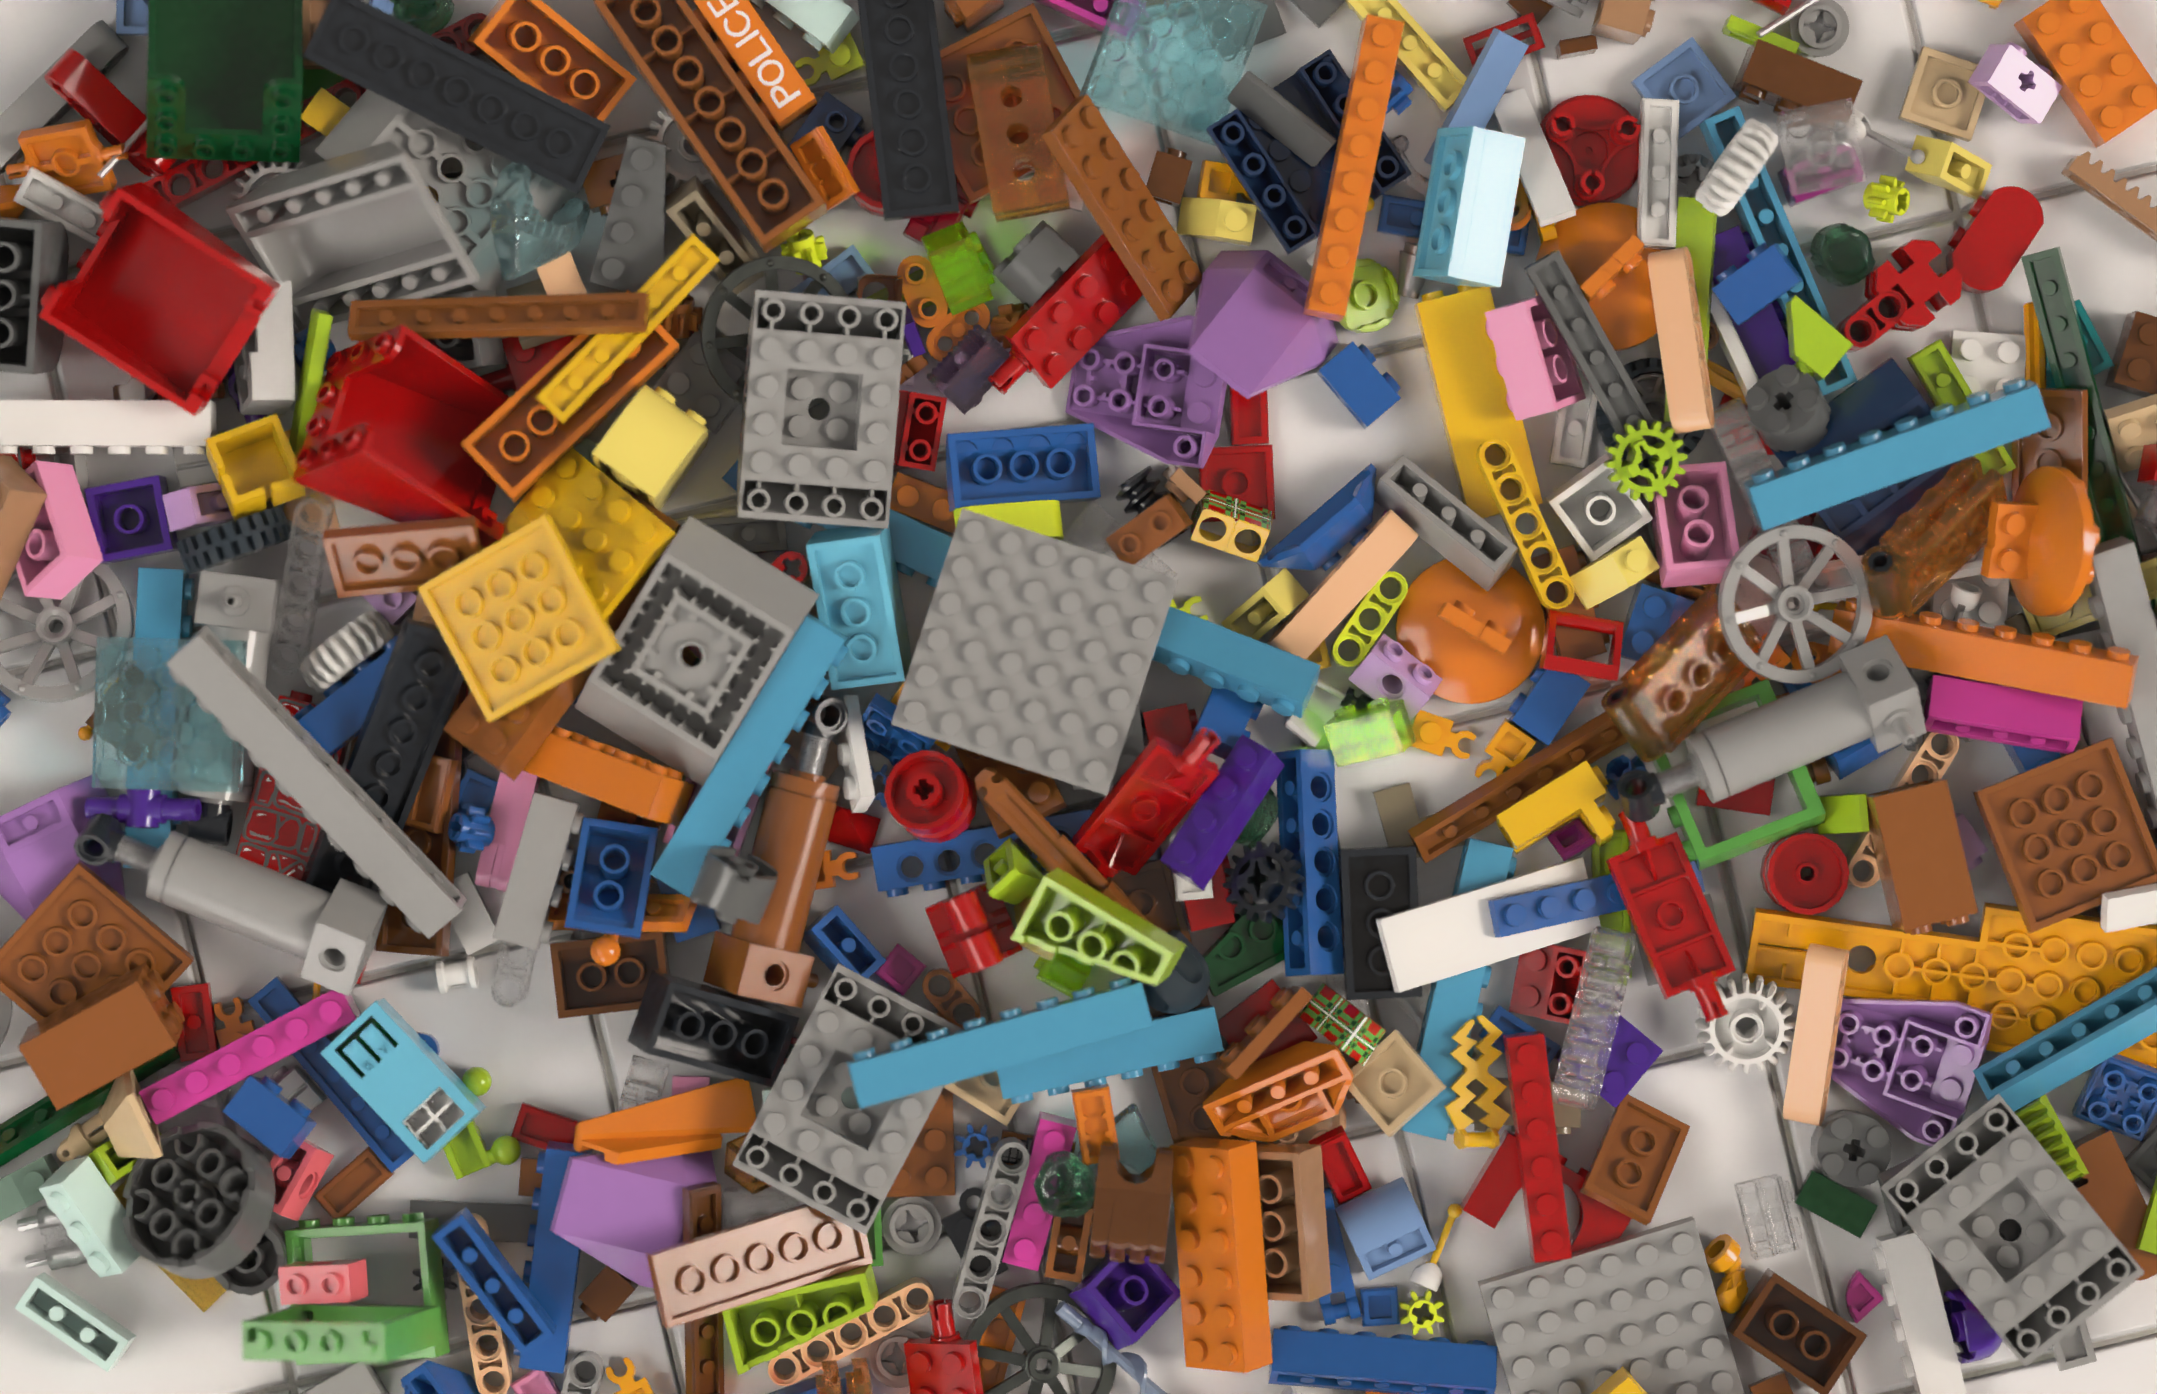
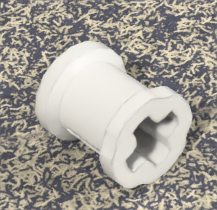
M468 956L465 961L444 964L443 961H436V977L441 994H446L448 989L470 986L472 989L479 988L474 956Z

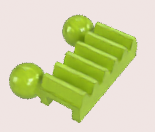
M472 1067L462 1077L463 1083L477 1097L486 1094L492 1084L489 1072L482 1067ZM474 1120L443 1148L457 1180L495 1163L511 1165L521 1155L520 1143L516 1138L509 1135L497 1138L492 1144V1148L487 1150L486 1143L482 1139L479 1127Z
M2046 1094L2014 1111L2071 1182L2089 1174Z

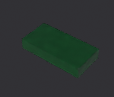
M1811 1169L1793 1201L1858 1238H1861L1878 1207V1205Z

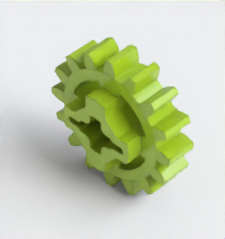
M1638 419L1636 429L1628 423L1624 424L1626 434L1622 436L1613 433L1612 437L1617 442L1616 446H1606L1605 448L1607 452L1613 454L1612 459L1604 461L1605 467L1614 469V472L1607 477L1608 480L1611 482L1620 480L1617 491L1623 494L1630 488V498L1636 501L1641 493H1643L1645 500L1648 502L1653 501V492L1666 497L1667 491L1665 487L1668 484L1675 488L1679 486L1674 476L1686 473V470L1678 466L1679 461L1687 459L1686 454L1677 451L1683 445V441L1679 438L1670 439L1675 431L1670 427L1660 432L1661 422L1656 420L1652 422L1650 428H1648L1644 419ZM1642 436H1655L1662 442L1651 446L1646 443ZM1628 445L1629 452L1627 458L1622 462L1623 452ZM1641 450L1649 455H1653L1648 460L1650 471L1638 465L1643 460ZM1669 459L1668 468L1663 475L1662 468L1664 462ZM1641 475L1644 476L1649 484H1635L1629 478Z

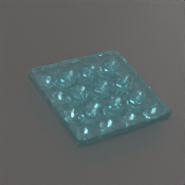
M1115 0L1079 97L1088 94L1095 105L1216 146L1205 129L1228 114L1231 103L1227 100V97L1241 79L1268 5L1257 0Z
M97 637L92 788L242 792L244 746L239 741L235 742L226 735L222 729V723L213 713L208 714L200 708L194 693L187 686L183 687L175 682L169 673L170 668L166 665L170 657L189 639ZM221 640L246 667L247 641Z

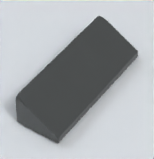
M1251 71L1245 73L1227 97V100L1312 167L1320 162L1336 142V138Z

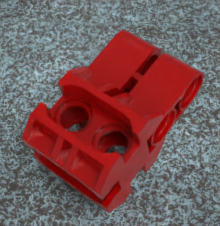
M1913 239L1892 252L1890 255L1901 267L1899 272L1887 260L1882 265L1875 266L1866 274L1864 296L1867 300L1835 327L1840 334L1853 344L1846 353L1856 352L1871 345L1889 329L1914 332L1927 326L1936 318L1924 304L1927 300L1938 312L1943 307L1951 306L1961 298L1963 276L1955 266L1945 274L1941 272L1937 275L1928 264L1942 252L1934 241ZM1879 302H1884L1888 306V318L1881 315L1878 307ZM1851 325L1856 326L1861 333L1859 342L1852 339L1850 335Z
M986 882L925 907L926 914L953 979L970 972L975 973L1002 962L1004 958L1023 950L1019 942L1011 940L1015 928L1004 901L995 899L987 893Z

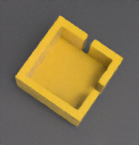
M277 413L205 439L206 456L218 484L222 487L223 496L234 521L266 510V502L271 501L273 507L305 496V486L292 480L297 466L295 463L296 457Z

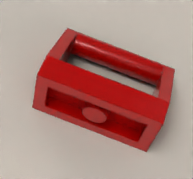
M1549 609L1539 668L1618 681L1624 622ZM1556 625L1612 635L1608 664L1553 655Z

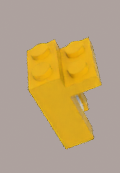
M1587 760L1496 817V825L1509 846L1514 848L1513 852L1515 855L1577 817H1580L1585 827L1595 839L1598 847H1601L1612 840L1614 833L1612 829H1614V824L1616 823L1605 805L1599 808L1597 806L1605 800L1608 782L1597 765L1591 768Z

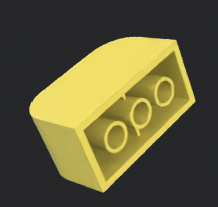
M645 385L631 400L598 444L592 456L594 466L621 488L625 487L660 511L704 451L709 441V430L705 426L706 420L696 412L688 409L685 413L676 407L674 403L676 399L661 387H657L654 391Z

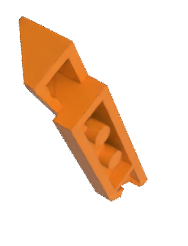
M734 1078L581 1121L576 1126L573 1148L578 1152L591 1149L604 1152L605 1161L615 1165L721 1149L723 1139L721 1134L748 1133L757 1118L750 1082Z

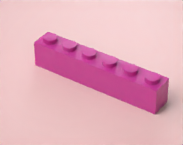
M331 990L139 1091V1094L155 1124L158 1125L354 1022L361 1015V1012L351 994L347 996Z

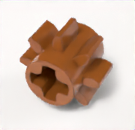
M688 294L660 325H663V328L674 339L688 338L692 335V331L697 332L698 325H701L703 307H694V298Z
M1023 303L998 306L999 315H995L991 319V334L997 342H1003V349L1012 347L1004 334L1028 311L1027 309L1024 310Z

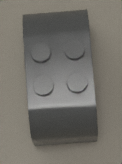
M0 217V371L24 374L48 373L55 369L59 361L64 332L39 317L44 308L40 301L51 285L56 287L60 282L67 281L69 243L67 231L61 222Z

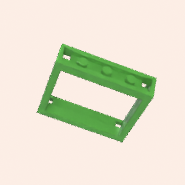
M1765 679L1654 722L1652 725L1660 736L1663 737L1753 701H1756L1758 707L1776 700V696L1769 680ZM1641 748L1645 761L1652 760L1657 771L1655 774L1663 772V770L1665 771L1668 768L1670 769L1671 765L1664 750L1655 757H1649L1644 754ZM1804 765L1787 772L1803 809L1802 811L1709 847H1705L1683 793L1681 792L1668 798L1671 807L1666 808L1673 828L1680 827L1685 837L1682 845L1689 861H1695L1698 871L1824 823L1826 812L1806 766Z
M412 1212L402 1214V1220H390L389 1214L367 1216V1222L355 1223V1216L332 1218V1224L321 1225L320 1219L315 1218L298 1220L299 1227L285 1230L287 1264L299 1261H313L311 1238L418 1232L424 1305L440 1306L441 1344L395 1360L436 1358L450 1352L442 1255L440 1247L432 1238L435 1229L439 1227L438 1218H425L424 1212ZM307 1311V1322H313V1311ZM296 1361V1365L329 1364V1363H348V1362Z
M297 1304L242 1321L243 1360L386 1363L441 1344L440 1306ZM307 1311H313V1322H307Z

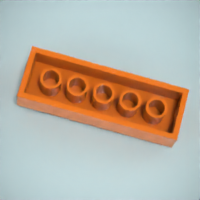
M660 324L563 425L535 397L595 334L578 335L461 443L463 450L515 504L561 458L581 443L680 351V345Z
M1196 1137L1169 1145L1170 1148L1174 1149L1172 1190L1186 1367L1247 1373L1272 1364L1256 1141Z

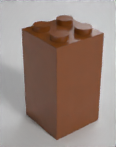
M1930 779L1866 795L1869 833L1892 927L1903 930L1904 934L1917 935L1932 931L1933 923L1940 922V925L1954 926L1969 922L1968 915L1979 912L1947 780Z
M146 962L27 1028L18 1048L57 1110L177 1045L184 1027L182 1023L185 1021L184 1015L175 1001L169 1002L163 992L166 988L160 974L155 969L150 971Z

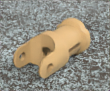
M103 1105L98 1108L99 1112L83 1124L76 1123L71 1127L69 1136L60 1143L56 1152L60 1161L66 1162L75 1159L79 1155H89L97 1149L98 1144L108 1138L104 1126L99 1128L103 1125L101 1111Z

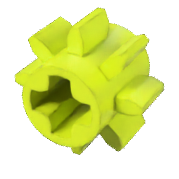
M1880 175L1879 183H1869L1863 195L1864 207L1870 210L1868 215L1875 217L1877 221L1893 223L1894 215L1902 216L1905 214L1910 203V193L1908 189L1903 188L1905 182L1897 180V177Z
M811 229L800 230L786 240L787 244L781 245L782 256L800 258L819 267H822L821 260L828 258L823 235L814 237Z
M1429 1289L1425 1291L1424 1296H1417L1413 1290H1410L1412 1299L1408 1303L1399 1302V1306L1406 1310L1407 1315L1400 1318L1401 1324H1407L1411 1321L1413 1324V1335H1416L1420 1328H1426L1430 1334H1433L1431 1325L1435 1321L1444 1322V1318L1438 1315L1436 1310L1444 1305L1442 1300L1432 1303L1430 1301L1432 1292ZM1423 1303H1426V1308L1431 1314L1429 1317L1422 1316L1421 1320L1417 1321V1316L1412 1310L1414 1307L1421 1308Z

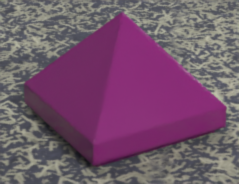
M1579 818L1547 836L1563 861L1580 856L1596 842Z

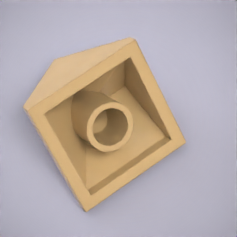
M133 1069L115 1079L101 1110L103 1126L118 1157L157 1159L163 1156L159 1126L155 1124L139 1094L142 1088Z

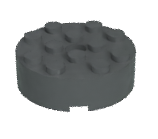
M197 1121V1124L183 1128L176 1126L160 1135L163 1156L157 1159L138 1158L129 1174L123 1197L127 1199L126 1217L122 1218L125 1233L133 1248L149 1261L177 1276L189 1279L214 1277L240 1264L256 1247L268 1229L275 1203L274 1175L263 1152L250 1141L220 1124Z

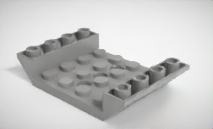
M369 90L364 92L315 150L322 158L330 160L390 140L404 149L425 185L431 186L437 191L438 207L480 276L478 282L471 283L478 291L496 290L577 195L486 148L479 151L469 149L465 138ZM449 157L457 158L463 167L461 175L453 180L445 178L441 173V164Z

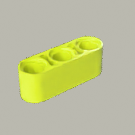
M1058 500L961 507L953 511L955 529L962 508L1060 541L1064 539L1060 502Z
M1386 572L1361 599L1331 645V656L1338 665L1343 667L1356 666L1370 651L1406 597L1408 584L1401 574ZM1386 578L1395 579L1399 583L1400 592L1394 599H1387L1380 592L1381 582ZM1365 609H1372L1379 616L1378 626L1373 630H1366L1360 625L1359 616ZM1344 640H1352L1357 644L1358 655L1352 661H1345L1339 656L1338 647Z

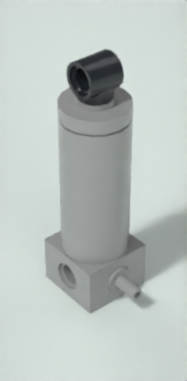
M201 570L194 623H201V629L206 625L266 687L272 635L281 631L287 581ZM193 693L181 775L183 777H181L179 793L196 796L195 799L201 801V817L199 821H189L188 838L192 837L208 844L227 846L230 841L233 825V810L230 809V806L233 805V801L250 802L252 786L250 785L253 783L255 764L248 755L249 751L239 741L235 742L226 735L222 729V723L213 713L208 714L200 708Z

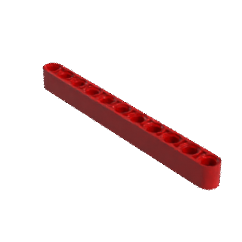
M483 13L471 14L431 36L441 41L452 40L456 42L457 49L475 57L481 54V52L468 43L467 40L471 37L473 27L476 24L482 23L487 15ZM345 79L325 90L337 99L344 92L351 91L356 93L358 101L367 89ZM314 96L302 101L301 115ZM302 119L300 147L323 135L313 127L307 126L306 122ZM189 159L168 170L163 176H156L144 184L180 209L235 181L237 178L245 176L246 168L258 169L257 163L260 161L221 160L223 172L219 177L212 179L208 178L206 174V167L212 160ZM180 177H187L190 182L188 192L181 196L175 195L173 192L175 180Z

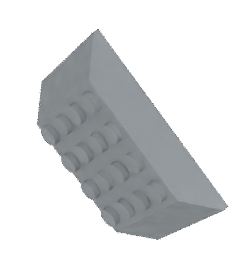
M391 140L275 176L231 203L225 209L263 272L275 281H292L293 321L300 331L309 327L312 308L325 310L333 317L332 324L349 319L351 301L420 299L478 282L480 279L475 267L408 154Z

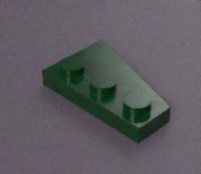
M1272 914L1271 924L1262 922L1260 918L1255 923L1246 919V915H1240L1202 955L1209 967L1211 980L1208 989L1212 996L1216 997L1285 960L1283 919L1281 920Z

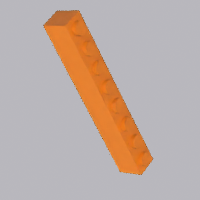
M1367 14L1361 24L1303 311L1305 315L1340 322L1346 314L1404 26L1402 21Z
M1855 597L1846 598V601L1841 600L1835 607L1832 622L1849 633L1856 615ZM1873 606L1870 629L1863 644L1887 635L1906 667L2127 709L2132 699L2139 656L2130 654V650L2116 646L2108 647L2107 650L2094 648L2092 643L2085 640L2073 639L2069 643L2054 640L2055 637L2047 633L2035 632L2032 633V636L2017 633V629L2010 626L1997 625L1993 629L1979 626L1980 623L1973 619L1960 618L1956 622L1942 619V615L1936 612L1923 611L1920 612V615L1905 612L1904 607H1901L1894 614H1884L1883 609L1880 611L1878 607ZM1830 635L1828 652L1835 653L1843 643Z

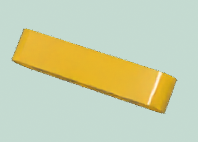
M1502 438L1488 439L1477 449V464L1512 542L1518 546L1517 553L1538 600L1548 609L1565 608L1574 598V586L1512 447ZM1490 445L1500 447L1504 453V460L1498 466L1489 464L1485 459V450ZM1506 479L1515 481L1519 486V495L1514 500H1507L1501 495L1500 486ZM1522 513L1528 514L1534 519V530L1528 535L1520 533L1515 525L1517 517ZM1538 547L1547 550L1550 555V563L1544 569L1535 567L1531 561V554ZM1552 582H1559L1565 588V597L1560 603H1553L1547 597L1546 590Z

